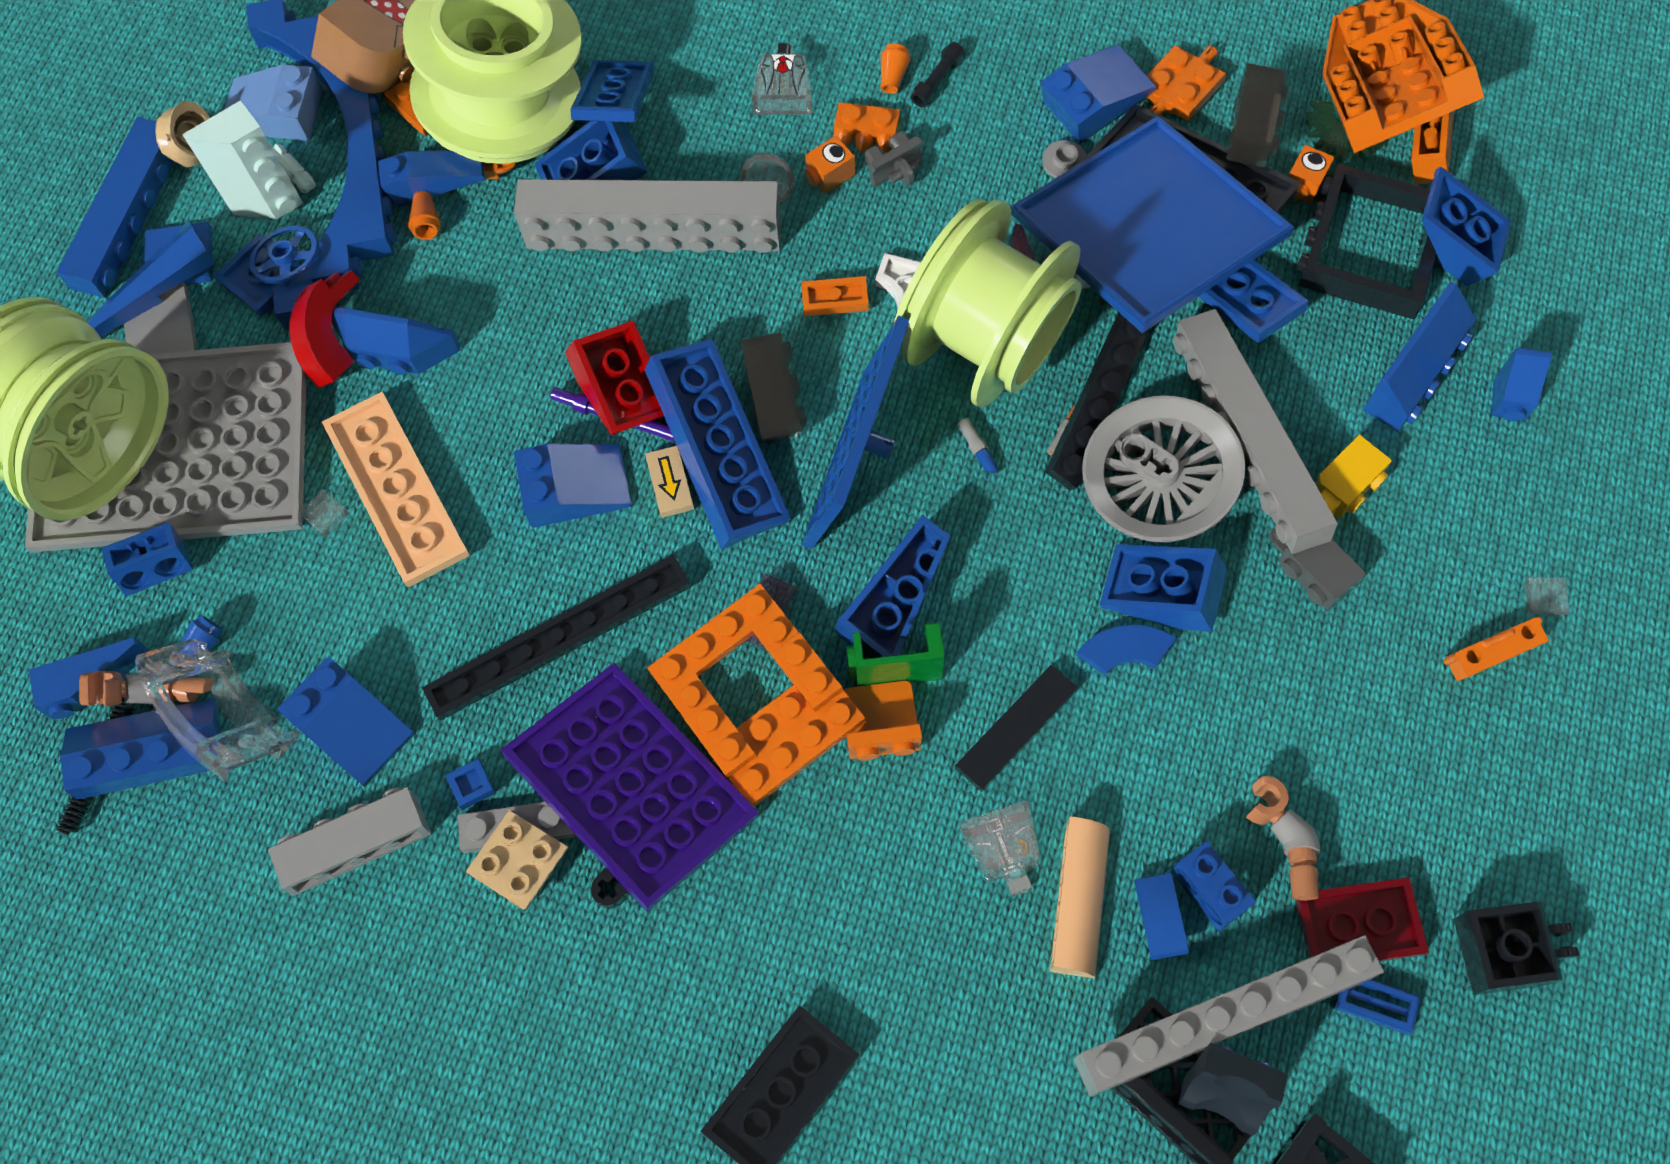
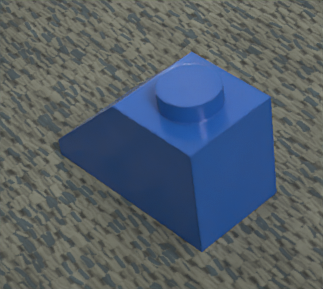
M1516 348L1493 379L1491 416L1503 417L1508 421H1526L1539 403L1551 362L1552 352Z

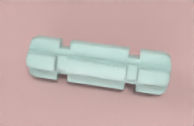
M275 144L273 150L289 179L296 184V187L302 193H308L311 189H314L316 183L313 181V177L304 171V168L291 154L287 153V150L281 144Z

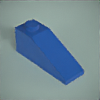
M407 151L378 161L380 186L398 207L411 204L413 195L419 191L429 192L433 197L485 180L483 162L467 158L455 151Z
M132 637L29 669L35 709L51 719L70 717L74 711L88 707L87 705H81L79 701V679L82 673L112 671L120 673L122 678L149 655L148 648Z

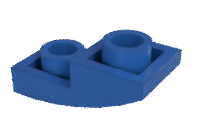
M1168 873L1135 879V888L1151 960L1189 954L1172 874Z

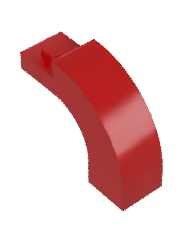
M352 270L340 276L335 272L324 281L320 279L305 287L297 297L292 308L289 327L292 348L303 371L318 388L334 382L354 362L353 358L336 339L331 322L332 312L337 302L360 281Z

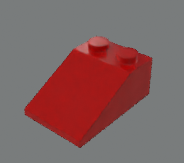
M634 320L572 341L565 351V355L577 383L611 436L664 417L645 372L650 358Z

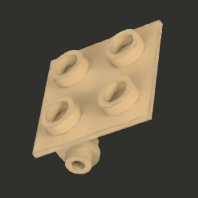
M508 810L468 867L466 873L506 898L513 905L526 911L568 847Z

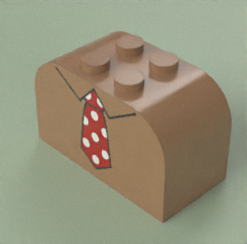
M336 0L319 13L311 57L348 86L365 93L384 92L398 81L407 80L412 74L414 67L405 51L403 24L406 14L415 0Z

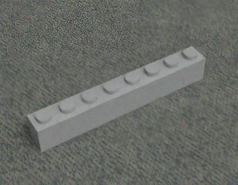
M1213 309L1179 320L1176 335L1173 337L1174 347L1179 355L1182 354L1184 356L1191 379L1197 380L1201 387L1204 403L1207 406H1211L1215 412L1221 415L1239 438L1244 453L1247 482L1251 487L1255 486L1259 493L1261 507L1265 514L1271 515L1276 524V534L1281 543H1286L1291 554H1295L1330 542L1338 523L1217 310Z
M1362 936L1084 1051L1073 1060L1089 1096L1092 1097L1206 1049L1210 1043L1219 1044L1367 982L1384 973L1366 936Z

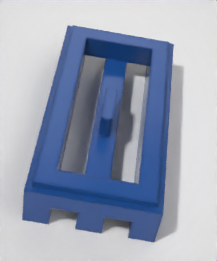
M1371 979L1359 986L1409 1003L1408 1009L1352 989L1338 993L1337 999L1334 1001L1333 1009L1409 1035L1413 1032L1421 996ZM1350 998L1402 1016L1406 1020L1403 1022L1348 1003L1346 999Z

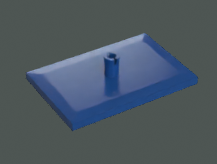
M898 315L862 374L801 544L810 549H813L844 507L863 451H869L886 460L893 447L891 445H894L895 438L887 437L871 429L909 324V319Z

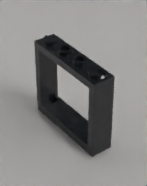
M1337 164L1333 175H1326L1320 191L1321 194H1325L1324 201L1318 200L1312 219L1317 220L1316 227L1310 226L1304 242L1305 246H1309L1308 254H1301L1297 265V270L1302 271L1298 286L1414 319L1423 303L1436 257V251L1425 229L1408 289L1325 266L1317 262L1339 191L1423 214L1430 189Z

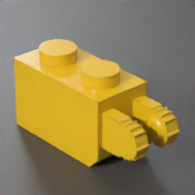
M1359 434L1320 473L1318 481L1315 483L1332 514L1340 519L1348 510L1351 513H1355L1367 499L1364 494L1370 488L1376 491L1389 477L1385 471L1392 460Z

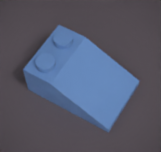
M282 64L234 78L224 110L241 100L260 125L266 137L309 141L324 90L312 67Z

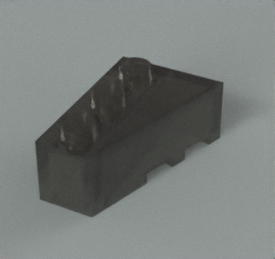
M1247 64L1233 104L1235 116L1231 119L1230 126H1232V131L1229 135L1226 160L1265 167L1269 155L1275 156L1280 136L1275 135V130H1280L1284 117V110H1279L1280 104L1284 105L1289 85L1284 84L1285 70Z
M781 332L741 340L743 359L746 364L748 382L762 444L801 436V427L807 426L803 406L797 407L794 394H799L800 389L796 373L790 374L788 361H793L790 341L783 342Z

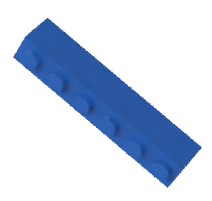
M141 117L136 118L56 272L71 290L106 298L110 288L116 282L117 274L124 260L130 254V248L137 234L143 228V222L149 210L155 205L156 197L163 183L168 179L169 171L174 161L162 154L157 144L155 134L156 121Z

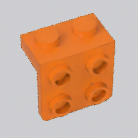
M897 681L844 689L867 720L855 731L847 734L849 760L858 759L866 761L887 754L904 756L921 750L922 735L920 724H917L910 682Z

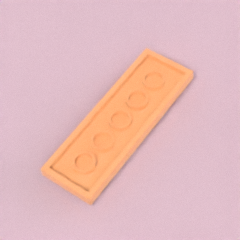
M383 392L322 421L407 588L470 556Z

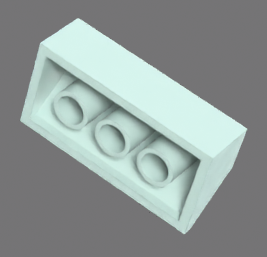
M241 100L182 134L233 215L277 220L303 204L263 130Z

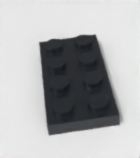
M799 1005L702 1128L701 1132L738 1164H777L860 1054Z

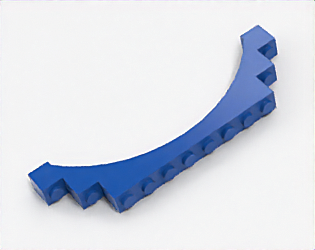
M268 0L246 4L248 29L258 48L268 47L289 57L301 66L312 67L318 80L333 95L340 106L348 137V166L345 185L330 225L319 241V258H315L311 266L301 275L290 280L288 285L272 286L275 315L287 331L290 327L293 305L305 287L320 279L324 281L335 272L340 276L352 270L357 277L361 276L362 266L360 261L394 255L392 242L397 241V234L394 224L390 223L389 216L394 215L392 201L380 186L378 161L386 159L387 155L383 144H380V138H384L382 123L380 119H377L376 114L381 113L377 94L353 89L311 57L318 16L296 20L294 11L287 9L284 0ZM359 282L349 291L359 289Z

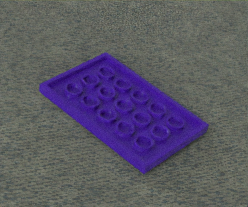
M615 663L607 667L502 748V755L646 912L652 909L758 818L759 812Z

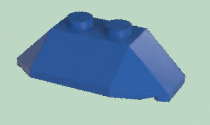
M335 308L332 312L331 322L356 364L363 368H385L401 375L406 373L420 374L456 354L461 347L452 329L437 328L432 324L412 319L349 308Z

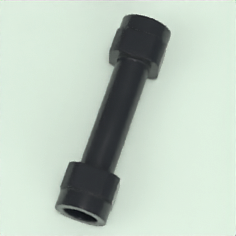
M950 42L941 52V60L925 82H919L916 85L914 92L911 94V100L916 106L924 108L927 104H930L934 98V89L951 67H957L965 53L960 44Z

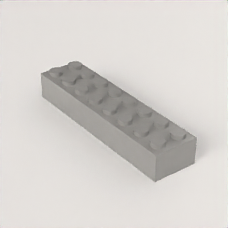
M517 180L514 215L527 249L537 251L547 249H565L567 251L596 249L598 251L629 250L633 252L642 250H661L664 252H672L674 250H692L694 252L724 250L730 253L737 251H757L760 253L780 251L781 211L778 181Z

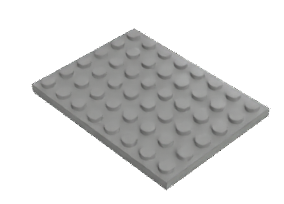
M291 342L149 354L158 361L166 375L169 402L161 435L143 468L139 469L138 475L119 495L103 507L86 516L72 520L57 521L44 518L28 508L25 548L32 553L103 547L167 522L171 523L182 540L302 530L306 373L298 363Z

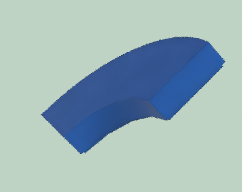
M1123 625L1098 633L1077 651L1076 656L1105 676L1113 668L1125 663H1142L1155 669L1176 638L1153 627Z

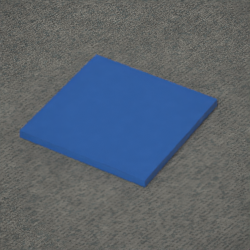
M1159 116L1154 117L1011 206V215L1052 252L1067 241H1072L1079 245L1080 258L1075 273L1141 333H1144L1291 236L1294 229L1293 225Z

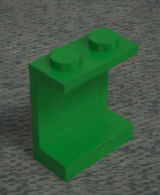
M940 623L925 624L924 653L863 659L860 632L852 633L853 645L846 646L849 678L857 679V687L897 681L919 683L942 680L944 650Z

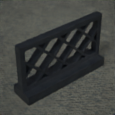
M1151 997L1118 1037L1133 1032L1137 1027L1138 1029L1145 1027L1144 1018L1150 1011L1161 1020L1173 1014ZM1204 1050L1194 1054L1195 1062L1198 1060V1058L1201 1056ZM1173 1062L1157 1069L1170 1070L1173 1091H1159L1152 1085L1151 1072L1145 1074L1144 1077L1140 1076L1111 1088L1194 1164H1233V1159L1252 1136L1243 1131L1241 1132L1227 1118L1211 1119L1210 1110L1202 1109L1204 1119H1190L1183 1113V1107L1178 1105L1181 1091L1177 1069H1191L1195 1062ZM1168 1098H1174V1104ZM1205 1125V1131H1203L1199 1126ZM1212 1125H1232L1234 1143L1228 1151L1214 1140Z

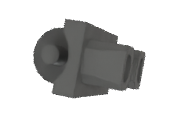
M900 131L889 140L891 151L884 153L876 145L866 150L865 162L870 169V181L874 187L881 185L889 179L892 183L901 180L905 185H910L914 182L913 172L920 168L919 162L922 161L920 147L923 146V142L918 135L911 139L903 131Z

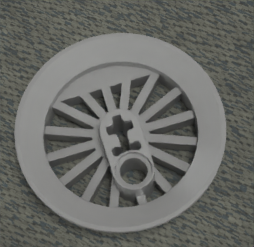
M1152 396L1120 407L1100 423L1085 449L1082 466L1083 482L1092 506L1115 529L1140 540L1174 542L1185 540L1207 531L1229 513L1236 503L1243 486L1245 459L1241 443L1235 431L1213 409L1183 397ZM1162 428L1173 429L1167 451L1163 449L1160 430ZM1154 430L1155 443L1141 433ZM1184 431L1192 434L1174 455L1180 432ZM1200 440L1208 446L1187 457ZM1115 451L1120 453V460L1111 458ZM1131 452H1140L1143 454L1139 458H1131L1128 456V454H1130ZM1213 456H1216L1219 461L1218 464L1196 466ZM1106 469L1129 474L1105 478ZM1214 476L1210 481L1198 479L1202 477ZM1129 487L1110 497L1107 489ZM1140 495L1126 512H1123L1118 507ZM1161 495H1163L1167 525L1152 524ZM1170 496L1181 512L1180 517L1174 523ZM1182 496L1192 503L1188 506ZM1152 497L1145 522L1135 519L1134 517Z

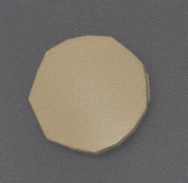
M182 101L177 106L165 111L156 120V140L162 154L186 168L201 165L182 134L210 118L206 111L197 103Z

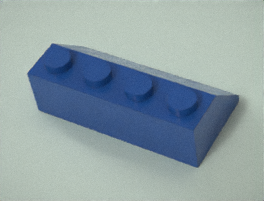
M1449 283L1384 374L1363 409L1364 412L1397 432L1405 421L1410 424L1414 422L1423 409V406L1418 404L1422 397L1430 399L1441 383L1435 380L1438 374L1442 373L1446 376L1457 360L1456 357L1452 356L1454 351L1458 349L1463 352L1474 336L1469 330L1476 319L1457 284Z
M216 698L66 729L60 753L65 792L78 800L226 768L227 762Z

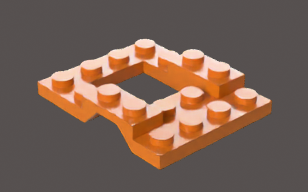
M760 583L647 667L725 776L753 807L847 737L848 733H852L867 721L843 690L840 683ZM755 634L792 682L793 686L736 728L699 679V676Z

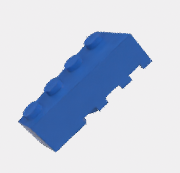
M922 515L840 617L834 632L850 645H853L852 633L860 632L862 654L869 659L898 656L951 536Z

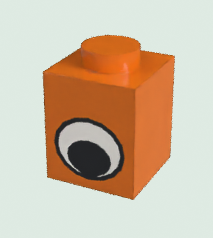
M837 136L832 137L805 154V176L812 186L817 185L824 194H827L855 176V156Z
M1304 145L1288 177L1301 182L1299 193L1294 197L1295 199L1303 200L1310 204L1313 203L1329 172L1334 156Z

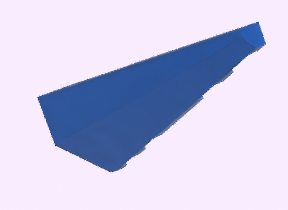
M187 221L87 320L88 324L96 330L100 337L162 303L160 294L216 264L190 221Z

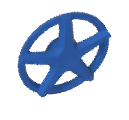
M287 226L273 231L257 244L251 254L250 269L252 274L263 283H282L288 285L290 280L305 272L314 262L315 258H319L318 239L311 230L302 226ZM297 231L291 241L280 240L274 242L272 238L282 233ZM307 234L311 239V250H297ZM265 246L269 250L268 254L271 259L256 267L255 260L257 254ZM305 260L301 266L290 272L291 264L294 261ZM279 266L280 276L267 277L262 275Z

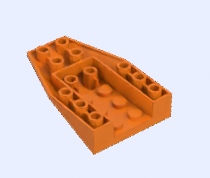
M1368 0L1357 6L1347 7L1340 14L1332 17L1322 75L1354 153L1484 98L1476 66L1447 17L1414 0Z

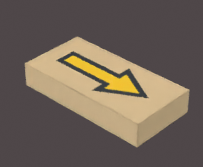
M673 446L646 453L645 456L661 518L694 510L678 447Z

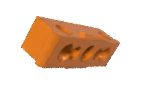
M1535 617L1445 657L1443 662L1445 665H1449L1458 682L1549 642V639L1541 626L1542 619Z

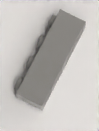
M397 787L385 792L382 798L370 804L360 803L351 807L348 810V814L339 818L323 819L313 825L314 829L305 833L287 835L278 841V845L269 848L268 851L281 889L295 896L431 835V831L417 795L408 787L404 789Z

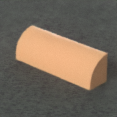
M1070 816L1066 823L1050 972L1095 979L1110 828L1093 820Z

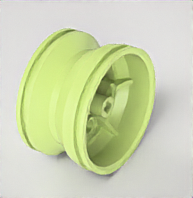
M26 297L10 301L0 306V481H5L8 490L19 503L44 518L66 521L86 516L103 507L119 495L138 475L139 469L143 468L152 454L161 435L168 410L169 391L166 375L161 365L151 355L122 340H101L96 330L81 315L54 300L43 297Z

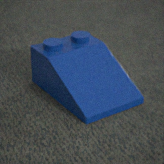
M1119 44L1068 62L1040 82L1043 102L1079 144L1156 90V86Z
M617 121L588 122L535 163L541 180H638L647 173L628 125Z
M1443 167L1437 168L1421 221L1443 269L1464 285L1469 286L1498 272L1511 220Z
M543 444L514 451L523 509L532 528L632 507L619 444Z
M1116 544L1100 606L1107 610L1176 629L1213 632L1227 568L1217 549Z
M329 656L277 708L284 717L364 787L415 734Z

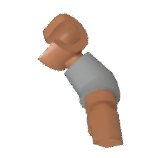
M149 670L124 675L121 680V674L118 672H87L80 675L79 701L81 705L103 704L105 707L122 704V698L125 703L166 704L169 701L176 700L179 702H195L199 693L210 691L214 679L188 676L179 677L172 675L169 671Z
M1263 776L1257 779L1251 787L1254 795L1262 797L1267 802L1268 807L1259 803L1246 818L1257 824H1268L1270 822L1273 824L1271 830L1283 845L1284 854L1288 856L1289 864L1293 866L1289 870L1292 899L1304 901L1319 899L1318 869L1314 867L1317 864V855L1321 852L1317 833L1310 824L1290 809L1288 812L1285 810L1289 796L1283 783L1274 777Z

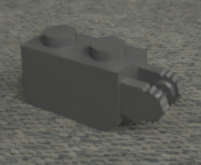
M1275 526L1269 535V540L1275 544L1277 550L1282 554L1278 561L1281 563L1283 571L1291 579H1296L1306 589L1308 597L1315 604L1322 605L1326 611L1353 591L1367 574L1333 539L1330 542L1291 554L1286 543L1283 544L1279 540Z

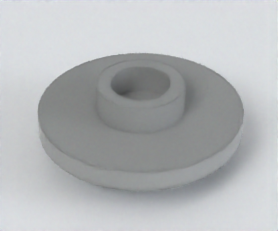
M1060 140L1053 142L1045 149L1042 164L1050 176L1057 178L1080 164L1085 159L1086 153L1077 143Z

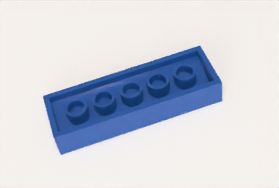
M713 339L651 355L645 368L646 375L721 550L759 533L787 524L791 519Z

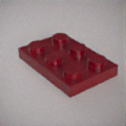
M1409 877L1318 890L1319 899L1295 900L1309 958L1362 936H1366L1379 962L1423 956L1429 953Z

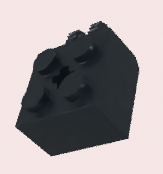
M1542 902L1470 910L1454 918L1473 995L1554 984L1563 980L1558 960L1580 956L1578 947L1565 946L1559 949L1554 948L1551 936H1566L1573 932L1571 923L1548 925ZM1506 947H1511L1512 954L1508 952Z

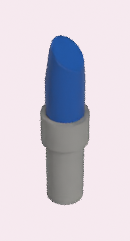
M965 418L961 420L957 425L967 440L968 447L974 457H977L986 472L999 473L997 465L988 451L989 448L986 442L979 436L970 419Z

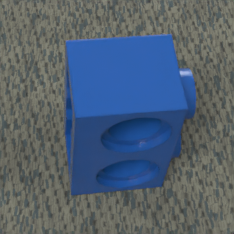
M170 522L102 547L107 572L125 596L193 570L187 547Z
M1207 841L1180 860L1171 870L1172 875L1218 932L1256 903V900Z

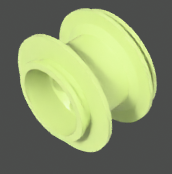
M415 0L410 6L403 24V41L406 54L415 68L410 81L411 104L420 124L443 147L479 162L513 163L531 159L548 151L570 130L576 121L571 120V107L581 88L578 75L574 69L581 51V29L574 11L565 0Z
M981 198L975 199L964 206L950 220L918 266L902 298L895 318L896 320L898 315L909 319V324L900 347L902 349V358L908 364L916 366L923 363L942 345H945L979 366L971 390V402L979 408L989 405L1005 389L1011 393H1016L1028 383L1048 357L1064 331L1076 307L1082 288L1081 282L1074 278L1080 258V247L1072 241L1063 243L1042 264L1037 263L1004 243L1010 225L1011 208L1008 203L1001 199L993 200L990 203Z

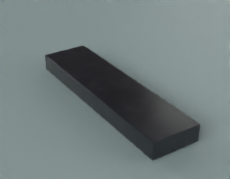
M1050 665L955 765V769L980 792H983L1077 692L1078 687L1053 665Z

